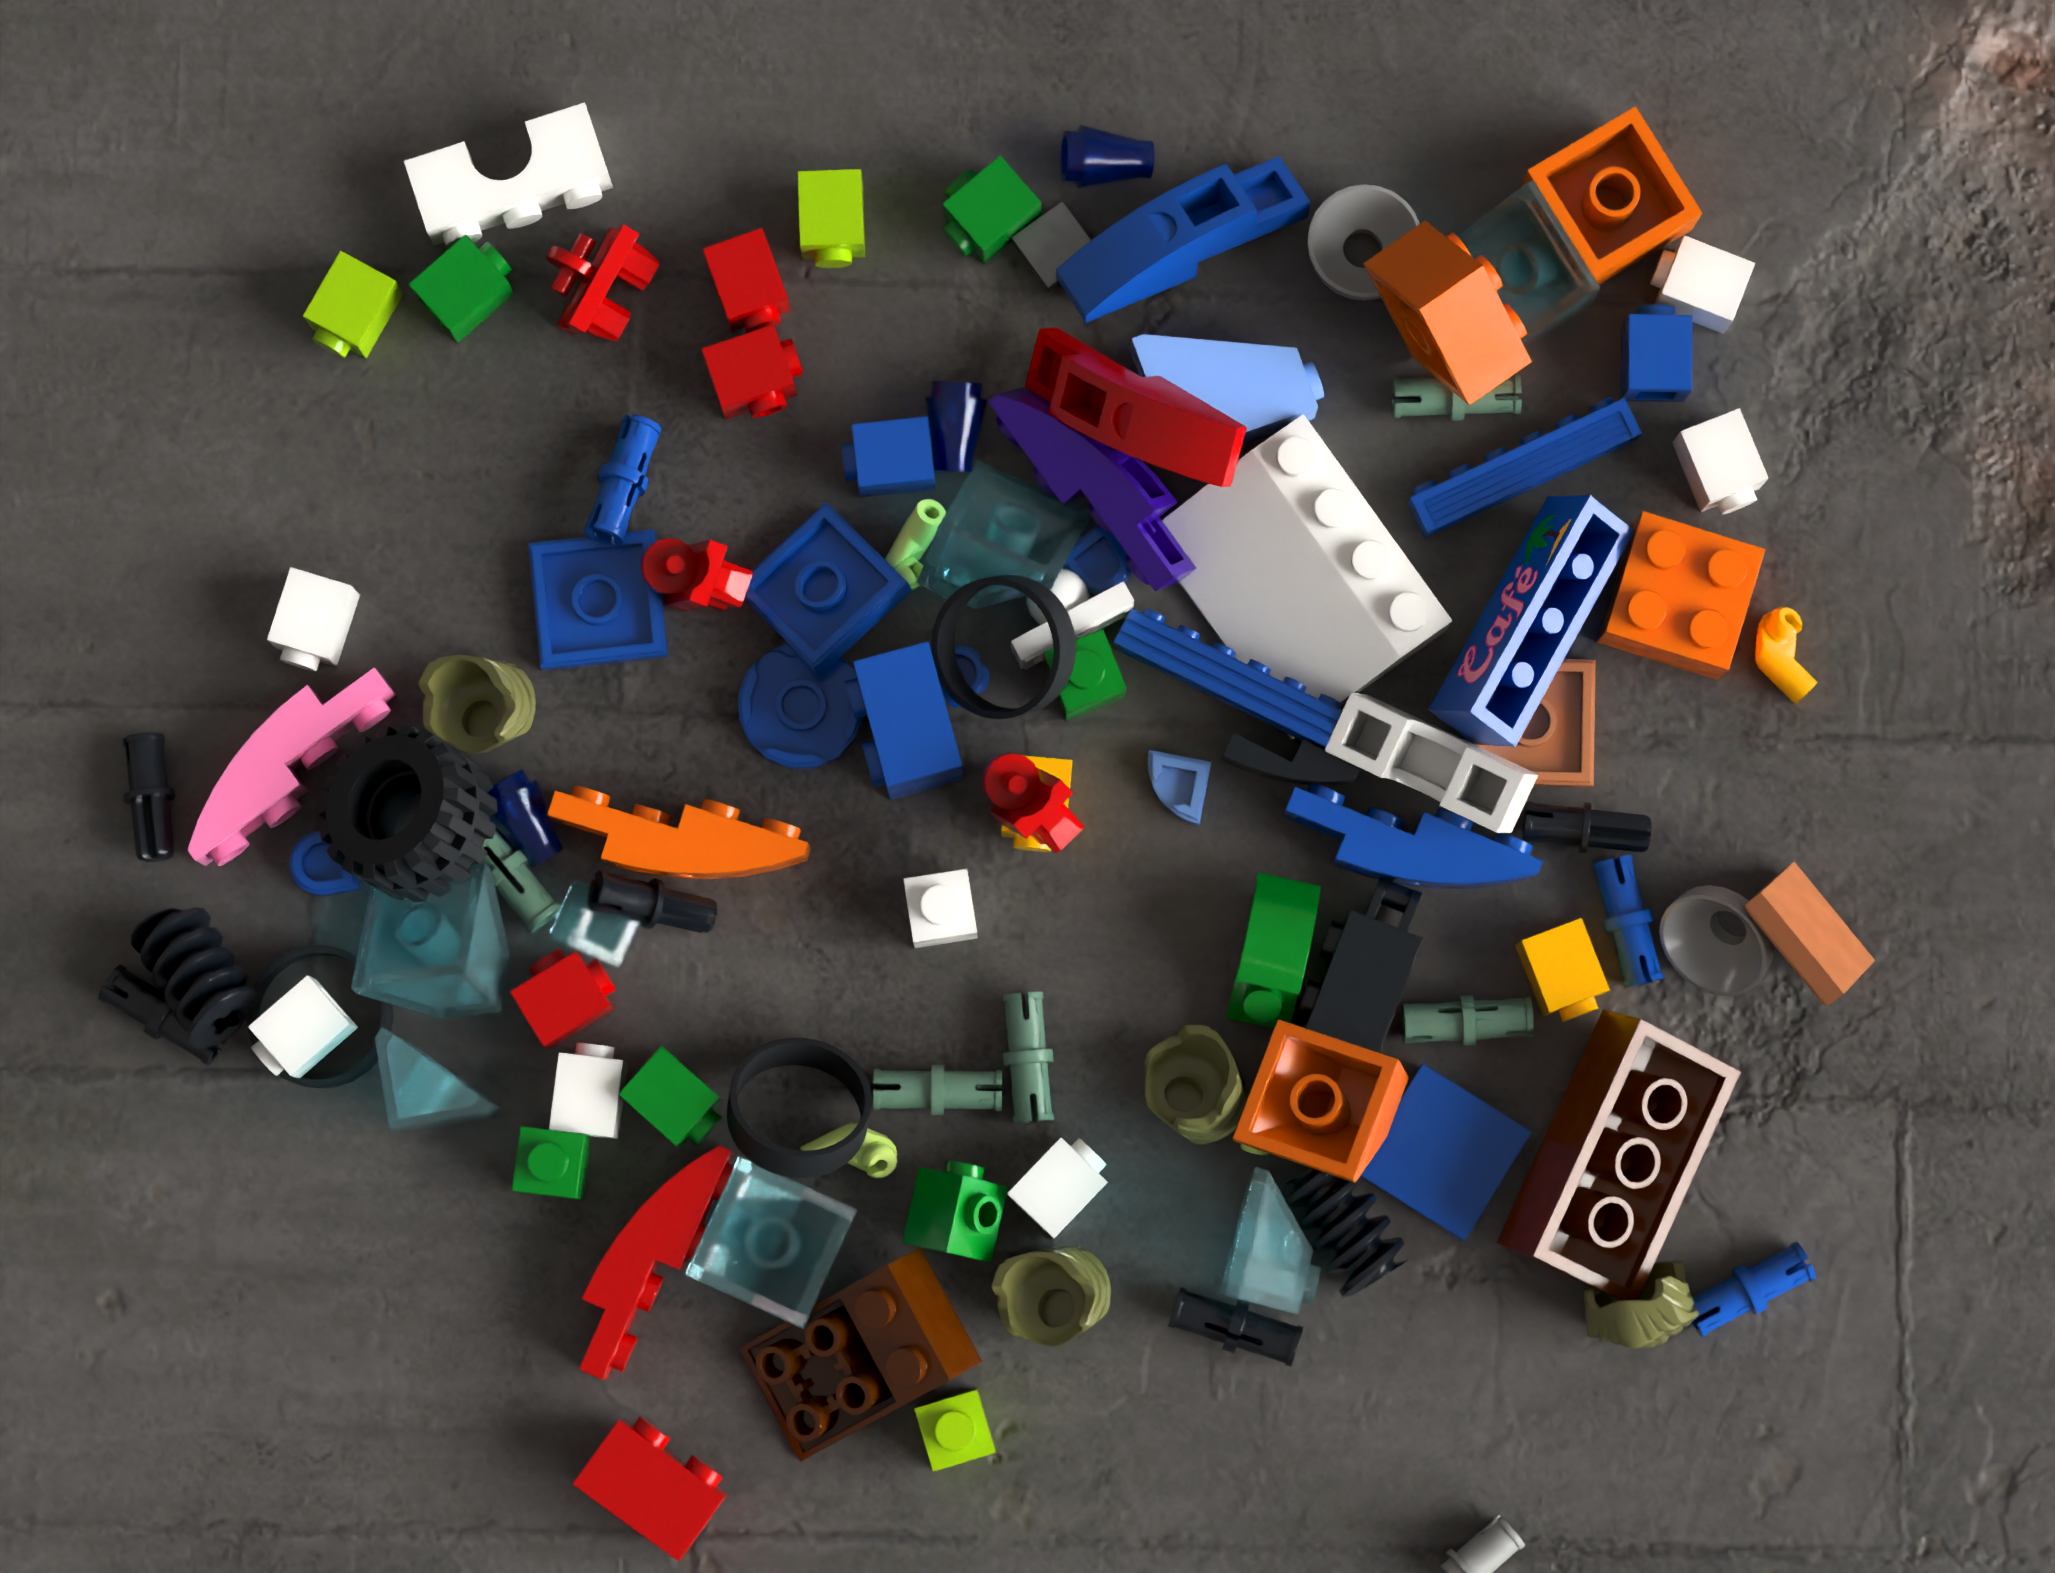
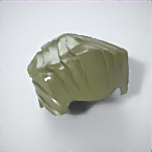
M467 655L445 656L430 662L419 680V687L422 693L425 694L423 701V723L425 729L460 752L478 755L491 751L525 734L532 726L536 704L534 688L522 668L516 667V664Z
M1184 1025L1178 1032V1035L1171 1036L1158 1043L1147 1053L1144 1060L1146 1103L1152 1113L1163 1123L1195 1144L1218 1141L1228 1136L1237 1128L1249 1096L1236 1062L1216 1030H1212L1210 1026Z
M1066 1244L1054 1245L1008 1258L999 1265L991 1285L993 1292L997 1295L998 1310L1006 1331L1014 1337L1024 1338L1044 1346L1059 1347L1075 1339L1097 1323L1107 1313L1110 1306L1111 1286L1106 1269L1096 1256L1087 1249H1081L1078 1245L1067 1247Z
M1680 1260L1655 1262L1638 1300L1620 1301L1593 1288L1584 1289L1587 1336L1589 1338L1599 1337L1600 1341L1610 1340L1611 1343L1622 1344L1626 1348L1638 1349L1641 1347L1654 1348L1656 1345H1662L1668 1340L1669 1336H1675L1680 1333L1685 1326L1691 1324L1699 1316L1697 1308L1693 1305L1694 1300L1689 1293L1688 1283L1685 1281L1684 1262Z

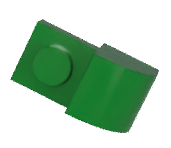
M1258 872L1226 1018L1275 1029L1278 1019L1291 1023L1309 956L1321 886Z

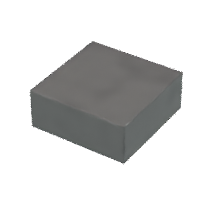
M1063 201L1011 237V243L1048 293L1060 285L1056 278V269L1091 241Z

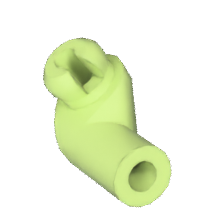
M924 499L917 503L885 558L908 582L912 591L919 587L926 579V568L918 561L946 519V511L943 506L932 499Z
M847 1123L801 1146L800 1149L803 1151L817 1150L834 1145L847 1137L858 1123ZM867 1128L861 1148L847 1163L867 1172L873 1178L887 1177L894 1171L897 1165L896 1146L886 1135Z

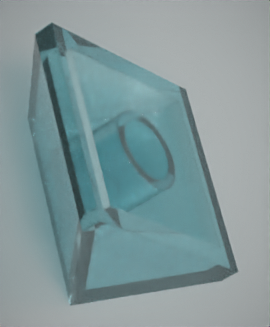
M1534 180L1524 184L1458 235L1474 259L1479 255H1483L1498 273L1503 286L1496 292L1502 304H1508L1516 312L1527 331V335L1521 338L1523 345L1528 344L1590 307L1600 289L1597 281Z
M382 1027L375 1036L389 1129L404 1134L494 1119L502 1110L500 1105L399 1034Z
M739 1156L685 1275L804 1329L857 1213V1209L785 1176L769 1172L752 1161Z

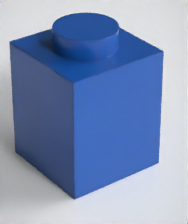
M1645 305L1638 307L1637 314H1628L1621 326V399L1625 398L1626 401L1684 402L1692 391V315H1676V308L1669 305Z
M928 416L852 424L853 443L841 444L845 481L858 480L860 498L936 489Z

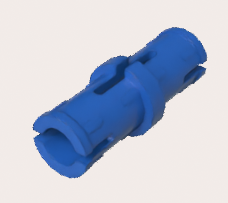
M627 414L622 418L613 452L608 463H603L598 472L597 480L600 483L595 504L584 528L585 534L595 541L613 546L614 543L622 545L624 542L629 520L637 499L646 493L649 480L646 477L648 464L662 431L661 427L653 420L632 414V417Z
M1632 854L1619 856L1615 860L1611 858L1592 864L1593 870L1596 871L1608 918L1602 921L1605 934L1612 933L1624 979V988L1664 979L1649 928V923L1654 922L1652 910L1644 909L1632 862L1634 861Z
M1796 1241L1790 1244V1247L1750 1268L1742 1264L1731 1270V1278L1694 1296L1693 1305L1697 1308L1700 1315L1692 1321V1325L1697 1333L1703 1338L1714 1329L1749 1311L1757 1315L1768 1309L1766 1302L1808 1280H1814L1816 1273L1812 1264L1806 1265L1804 1260L1808 1259V1256L1801 1245Z

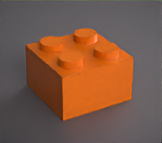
M1636 106L1528 169L1519 187L1584 293L1589 292L1692 231L1702 215L1699 206Z
M1425 220L1363 263L1413 359L1468 405L1477 401L1532 362L1521 341V338L1527 335L1524 324L1508 304H1502L1496 292L1503 286L1498 273L1483 255H1479L1474 259L1464 243L1453 232L1445 236Z
M1642 511L1632 525L1634 533L1625 548L1597 643L1719 680L1730 669L1766 549Z

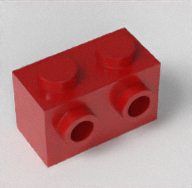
M639 1416L633 1425L624 1418L619 1419L573 1482V1485L675 1560L679 1561L685 1556L728 1496L726 1492L718 1487L723 1476L693 1454L685 1463L665 1449L671 1438L643 1417Z

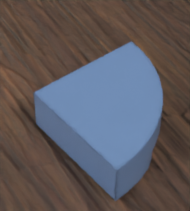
M1149 750L1147 759L1148 777L1157 799L1176 818L1191 825L1199 826L1211 762Z

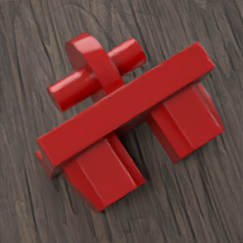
M621 224L619 229L609 227L590 263L587 262V259L596 242L584 234H579L570 252L557 246L551 247L546 259L560 270L550 289L563 297H567L575 280H580L555 326L571 335L587 333L608 342H616L620 338L630 320L631 312L606 298L607 292L615 278L638 292L644 291L660 265V261L644 247L636 243L639 236L638 232L624 224Z
M673 538L655 541L646 548L641 557L640 565L642 577L647 585L658 593L667 594L664 606L680 612L707 606L718 611H725L727 606L740 608L743 604L753 571L724 561L728 546L713 540L690 545Z
M1012 752L1000 754L992 759L984 769L982 778L983 790L988 799L995 804L989 812L1001 825L1025 839L1031 835L1037 843L1041 845L1046 844L1051 851L1057 854L1085 827L1063 804L1073 792L1061 779L1037 768L1025 756Z

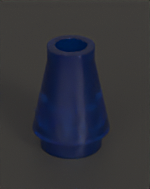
M1080 125L1078 131L1065 130L1060 149L1062 181L1076 182L1077 188L1135 178L1150 179L1153 174L1155 158L1153 141L1137 140Z
M932 381L931 397H925L935 457L934 470L972 472V459L988 401L987 399H982V383Z
M522 768L493 785V788L487 794L497 799V813L489 816V820L496 825V828L518 851L520 850L527 857L531 868L564 848L556 835L551 818L547 815L548 810L537 779L530 781Z

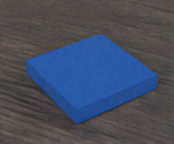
M825 502L752 570L753 574L744 602L820 677L902 601L912 589L908 582Z
M654 529L626 532L623 544L617 545L614 543V546L600 543L590 537L528 543L539 659L542 671L669 657L662 593L656 592L647 585L640 569L642 555L646 548L656 541Z
M1421 1064L1402 1095L1387 1138L1363 1171L1362 1176L1364 1180L1461 1241H1465L1532 1131L1430 1067Z

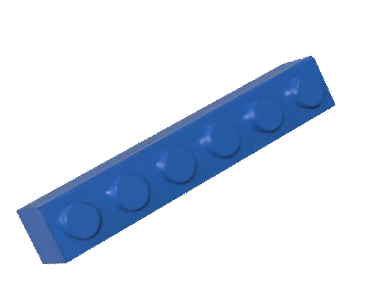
M1612 397L1604 399L1590 407L1591 414L1578 419L1576 414L1570 415L1555 423L1557 429L1543 435L1541 430L1533 432L1519 440L1520 447L1507 452L1505 447L1499 448L1484 456L1486 462L1477 467L1471 468L1468 463L1449 472V480L1438 485L1435 484L1434 480H1431L1412 490L1414 496L1410 497L1407 504L1423 538L1426 539L1636 441L1642 432L1626 399L1623 398L1616 402L1613 401Z
M1133 608L1130 610L1113 642L1118 651L1301 741L1304 739L1325 750L1342 713V710H1340L1342 704L1325 694H1320L1317 699L1304 692L1307 688L1305 685L1290 677L1285 676L1283 681L1269 675L1271 669L1253 659H1250L1248 664L1234 658L1236 652L1221 643L1214 642L1211 647L1199 641L1201 635L1186 626L1179 625L1176 630L1164 624L1166 619L1164 616L1149 608H1144L1142 613Z

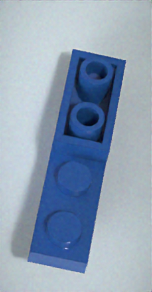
M1280 156L1235 175L1226 163L1163 193L1107 228L1056 269V278L1084 322L1087 323L1196 278L1198 262L1307 218L1310 200Z
M1310 783L1307 791L1295 787L1282 815L1286 819L1340 840L1331 863L1332 865L1375 879L1383 877L1402 885L1437 889H1472L1501 886L1532 879L1539 873L1543 860L1530 856L1533 846L1529 843L1504 833H1497L1494 840L1470 831L1474 822L1452 811L1438 808L1435 816L1423 812L1417 821L1413 833L1410 834L1402 831L1405 821L1401 818L1373 807H1369L1367 814L1363 815L1342 806L1345 800L1344 795L1315 783Z

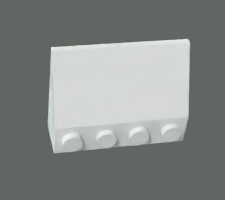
M1304 414L1239 459L1231 486L1219 487L1207 484L1162 520L1196 567L1179 584L1221 643L1236 652L1234 658L1248 664L1250 659L1258 661L1270 668L1271 672L1269 675L1283 681L1285 676L1295 679L1307 687L1304 691L1305 693L1317 699L1320 694H1325L1344 704L1347 702L1351 692L1359 693L1445 633L1452 623L1450 616ZM1287 734L1291 740L1295 738Z

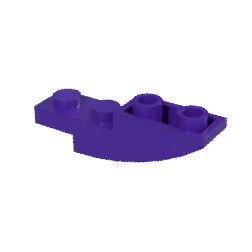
M1021 387L999 393L988 401L998 415L996 421L1000 431L1011 443L1020 446L1034 464L1033 472L1039 485L1048 494L1057 497L1062 504L1086 496L1090 501L1089 511L1093 519L1103 530L1114 534L1127 552L1126 562L1130 570L1141 582L1151 585L1156 592L1180 582L1196 569L1190 558L1160 519V516L1178 502L1142 460L1107 446L1057 420L1048 413L1050 402L1028 389Z

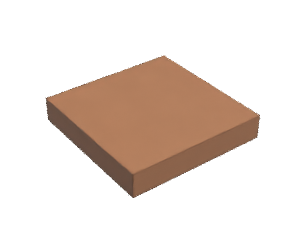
M1563 660L1516 747L1476 746L1538 774L1533 787L1592 788L1594 786L1596 660Z
M1792 862L1778 873L1744 905L1751 918L1818 1000L1827 1007L1845 994L1875 962V959L1795 862Z

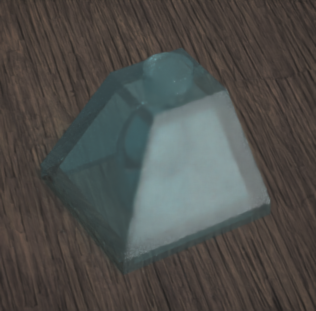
M977 460L938 526L917 584L937 592L944 599H948L955 591L969 582L999 575L1028 577L1043 584L1048 589H1052L1084 531L1091 513L1070 502L1062 504L1057 497L1051 496L1046 491ZM990 585L975 594L966 606L975 610L1026 595L1011 587Z
M486 863L470 865L468 870L472 875L465 882L460 884L455 880L450 883V892L439 898L429 892L427 901L413 902L406 897L402 901L392 898L371 886L351 985L353 991L361 996L442 1019L501 1012L510 952L490 867Z
M1255 1167L1248 1173L1219 1296L1290 1314H1298L1301 1302L1310 1305L1313 1303L1321 1267L1310 1265L1313 1250L1269 1170Z

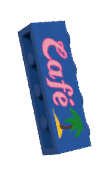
M1591 495L1547 496L1431 704L1429 711L1472 744L1516 747L1631 539L1634 530Z

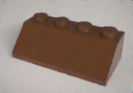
M1603 1009L1498 1238L1497 1244L1617 1300H1638L1741 1071L1640 1018Z

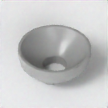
M1363 184L1339 190L1321 204L1309 226L1307 247L1313 269L1324 285L1339 295L1363 301L1379 299L1381 296L1366 268L1356 267L1346 259L1343 251L1344 243L1352 235L1365 233L1376 239L1382 251L1420 224L1416 213L1403 198L1381 186Z
M1712 885L1697 886L1685 891L1674 900L1662 916L1659 933L1664 953L1673 968L1686 981L1698 989L1720 996L1741 995L1759 984L1773 961L1774 944L1745 910L1746 907L1744 905L1749 901L1748 899L1724 887ZM1728 911L1738 916L1745 925L1746 936L1738 937L1726 932L1718 922L1717 912Z

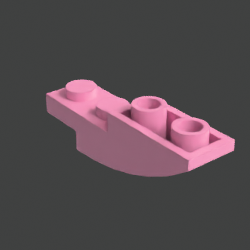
M375 667L326 703H323L318 694L306 685L281 705L251 735L216 783L198 818L187 849L195 861L204 866L215 861L218 866H222L233 860L249 846V842L245 837L260 826L267 823L270 828H274L300 810L302 806L298 799L309 792V790L295 773V770L302 765L307 770L319 766L337 752L339 747L335 741L354 727L359 732H364L379 723L390 713L391 710L387 703L396 698L397 695Z

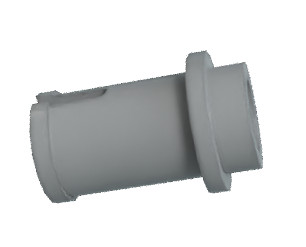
M1497 1514L1488 1525L1457 1552L1450 1548L1446 1552L1449 1559L1440 1567L1444 1573H1493L1516 1551L1524 1548L1525 1544L1506 1520Z

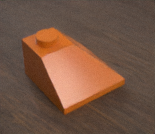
M1278 1019L1233 1140L1257 1150L1356 1183L1387 1138L1409 1077L1399 1059Z

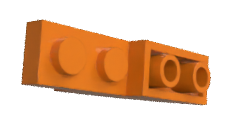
M574 785L571 795L555 790L547 814L554 822L607 838L601 855V860L606 865L670 878L722 879L756 875L805 862L811 850L808 842L798 839L801 832L800 828L770 818L764 819L762 828L737 820L740 813L739 809L709 799L703 800L701 809L685 804L678 829L669 826L671 815L665 812L635 804L632 814L608 807L610 796L578 785Z

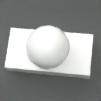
M1052 568L1041 572L1033 579L1051 590L1062 602L1071 619L1076 639L1104 629L1125 618L1134 605V599L1124 581L1089 599L1085 582L1078 574L1068 569ZM1029 597L1026 599L1029 613L1040 626L1011 641V651L1020 668H1025V670L1042 662L1043 652L1053 648V639L1048 622L1038 606Z

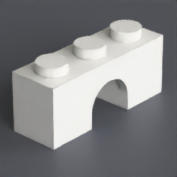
M585 102L525 121L532 145L529 163L520 174L507 180H493L481 175L474 167L465 142L405 160L404 164L426 231L434 246L445 243L446 247L450 248L465 234L472 242H476L482 238V230L503 223L509 229L524 227L540 220L543 217L541 212L543 210L566 204L567 209H577L602 199L601 192L613 188Z
M1351 692L1325 748L1326 752L1380 778L1391 779L1418 790L1441 802L1439 806L1496 833H1512L1538 777V774L1368 694Z

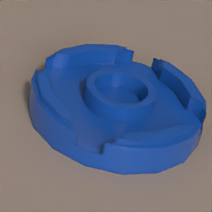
M787 644L771 650L772 652L765 654L759 661L757 660L746 672L738 694L739 721L750 745L769 762L792 770L817 769L840 758L855 742L864 717L855 719L845 681L857 678L853 668L840 657L819 677Z

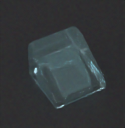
M578 880L573 881L549 937L619 968L640 921L613 914L609 915L590 911L587 903L590 884Z

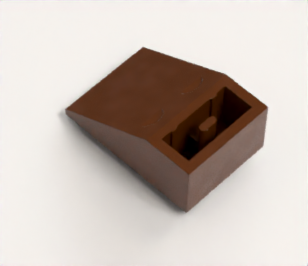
M921 1248L883 1266L739 1347L800 1462L982 1362Z

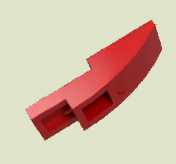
M1058 327L1039 329L1025 388L1050 402L1048 411L1050 415L1107 446L1160 468L1219 487L1231 486L1246 426L1161 376L1140 377Z
M719 1145L688 1164L664 1183L638 1209L618 1234L599 1263L581 1298L605 1309L579 1370L601 1380L608 1379L612 1369L623 1373L638 1340L637 1336L628 1333L638 1309L647 1313L650 1312L664 1281L663 1276L655 1273L659 1262L682 1271L688 1259L696 1263L700 1262L714 1230L713 1227L704 1224L714 1200L725 1204L740 1168L730 1164L735 1152Z

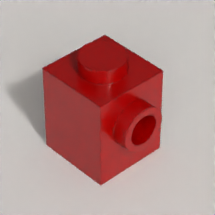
M774 324L702 348L725 420L750 412L753 419L770 416L784 410L788 406L786 399L797 396L792 378L804 373L792 338L780 342Z
M558 949L530 966L528 970L533 977L510 991L543 1047L550 1050L615 1010L607 995L617 989L597 957L586 963L582 955L577 951L565 956L562 949Z

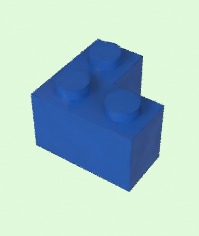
M929 642L853 661L857 678L845 681L855 719L868 716L874 740L862 743L873 787L886 785L889 798L893 800L963 781L962 762Z

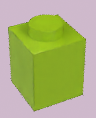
M861 169L798 171L799 229L802 259H814V265L821 268H842L852 265V258H865L864 198Z
M340 250L303 317L311 329L316 331L312 340L324 349L342 358H345L349 350L367 359L404 294L396 280Z
M978 1389L914 1408L933 1472L996 1453Z

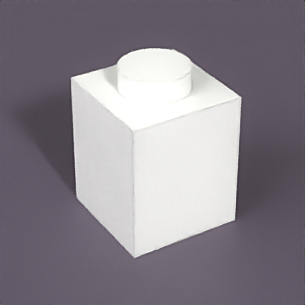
M1684 235L1674 253L1663 249L1650 281V285L1660 288L1654 305L1673 306L1676 308V315H1692V322L1724 334L1734 320L1755 263Z
M1740 408L1682 430L1672 442L1700 512L1718 506L1723 515L1748 506L1757 501L1754 491L1759 490L1769 479Z
M290 567L267 641L276 649L282 650L280 661L314 672L317 671L319 662L337 667L360 594L351 585Z
M967 869L903 879L915 948L978 938Z
M308 975L248 1026L259 1039L251 1048L264 1065L276 1076L285 1069L290 1076L299 1079L358 1028L317 979Z
M576 1043L575 1054L559 1052L549 1130L581 1133L591 1137L619 1139L624 1099L618 1094L626 1085L628 1063L624 1060L613 1059L615 1047Z
M1060 1138L1007 1193V1196L1054 1240L1108 1183L1099 1174L1107 1164L1080 1138L1072 1146Z

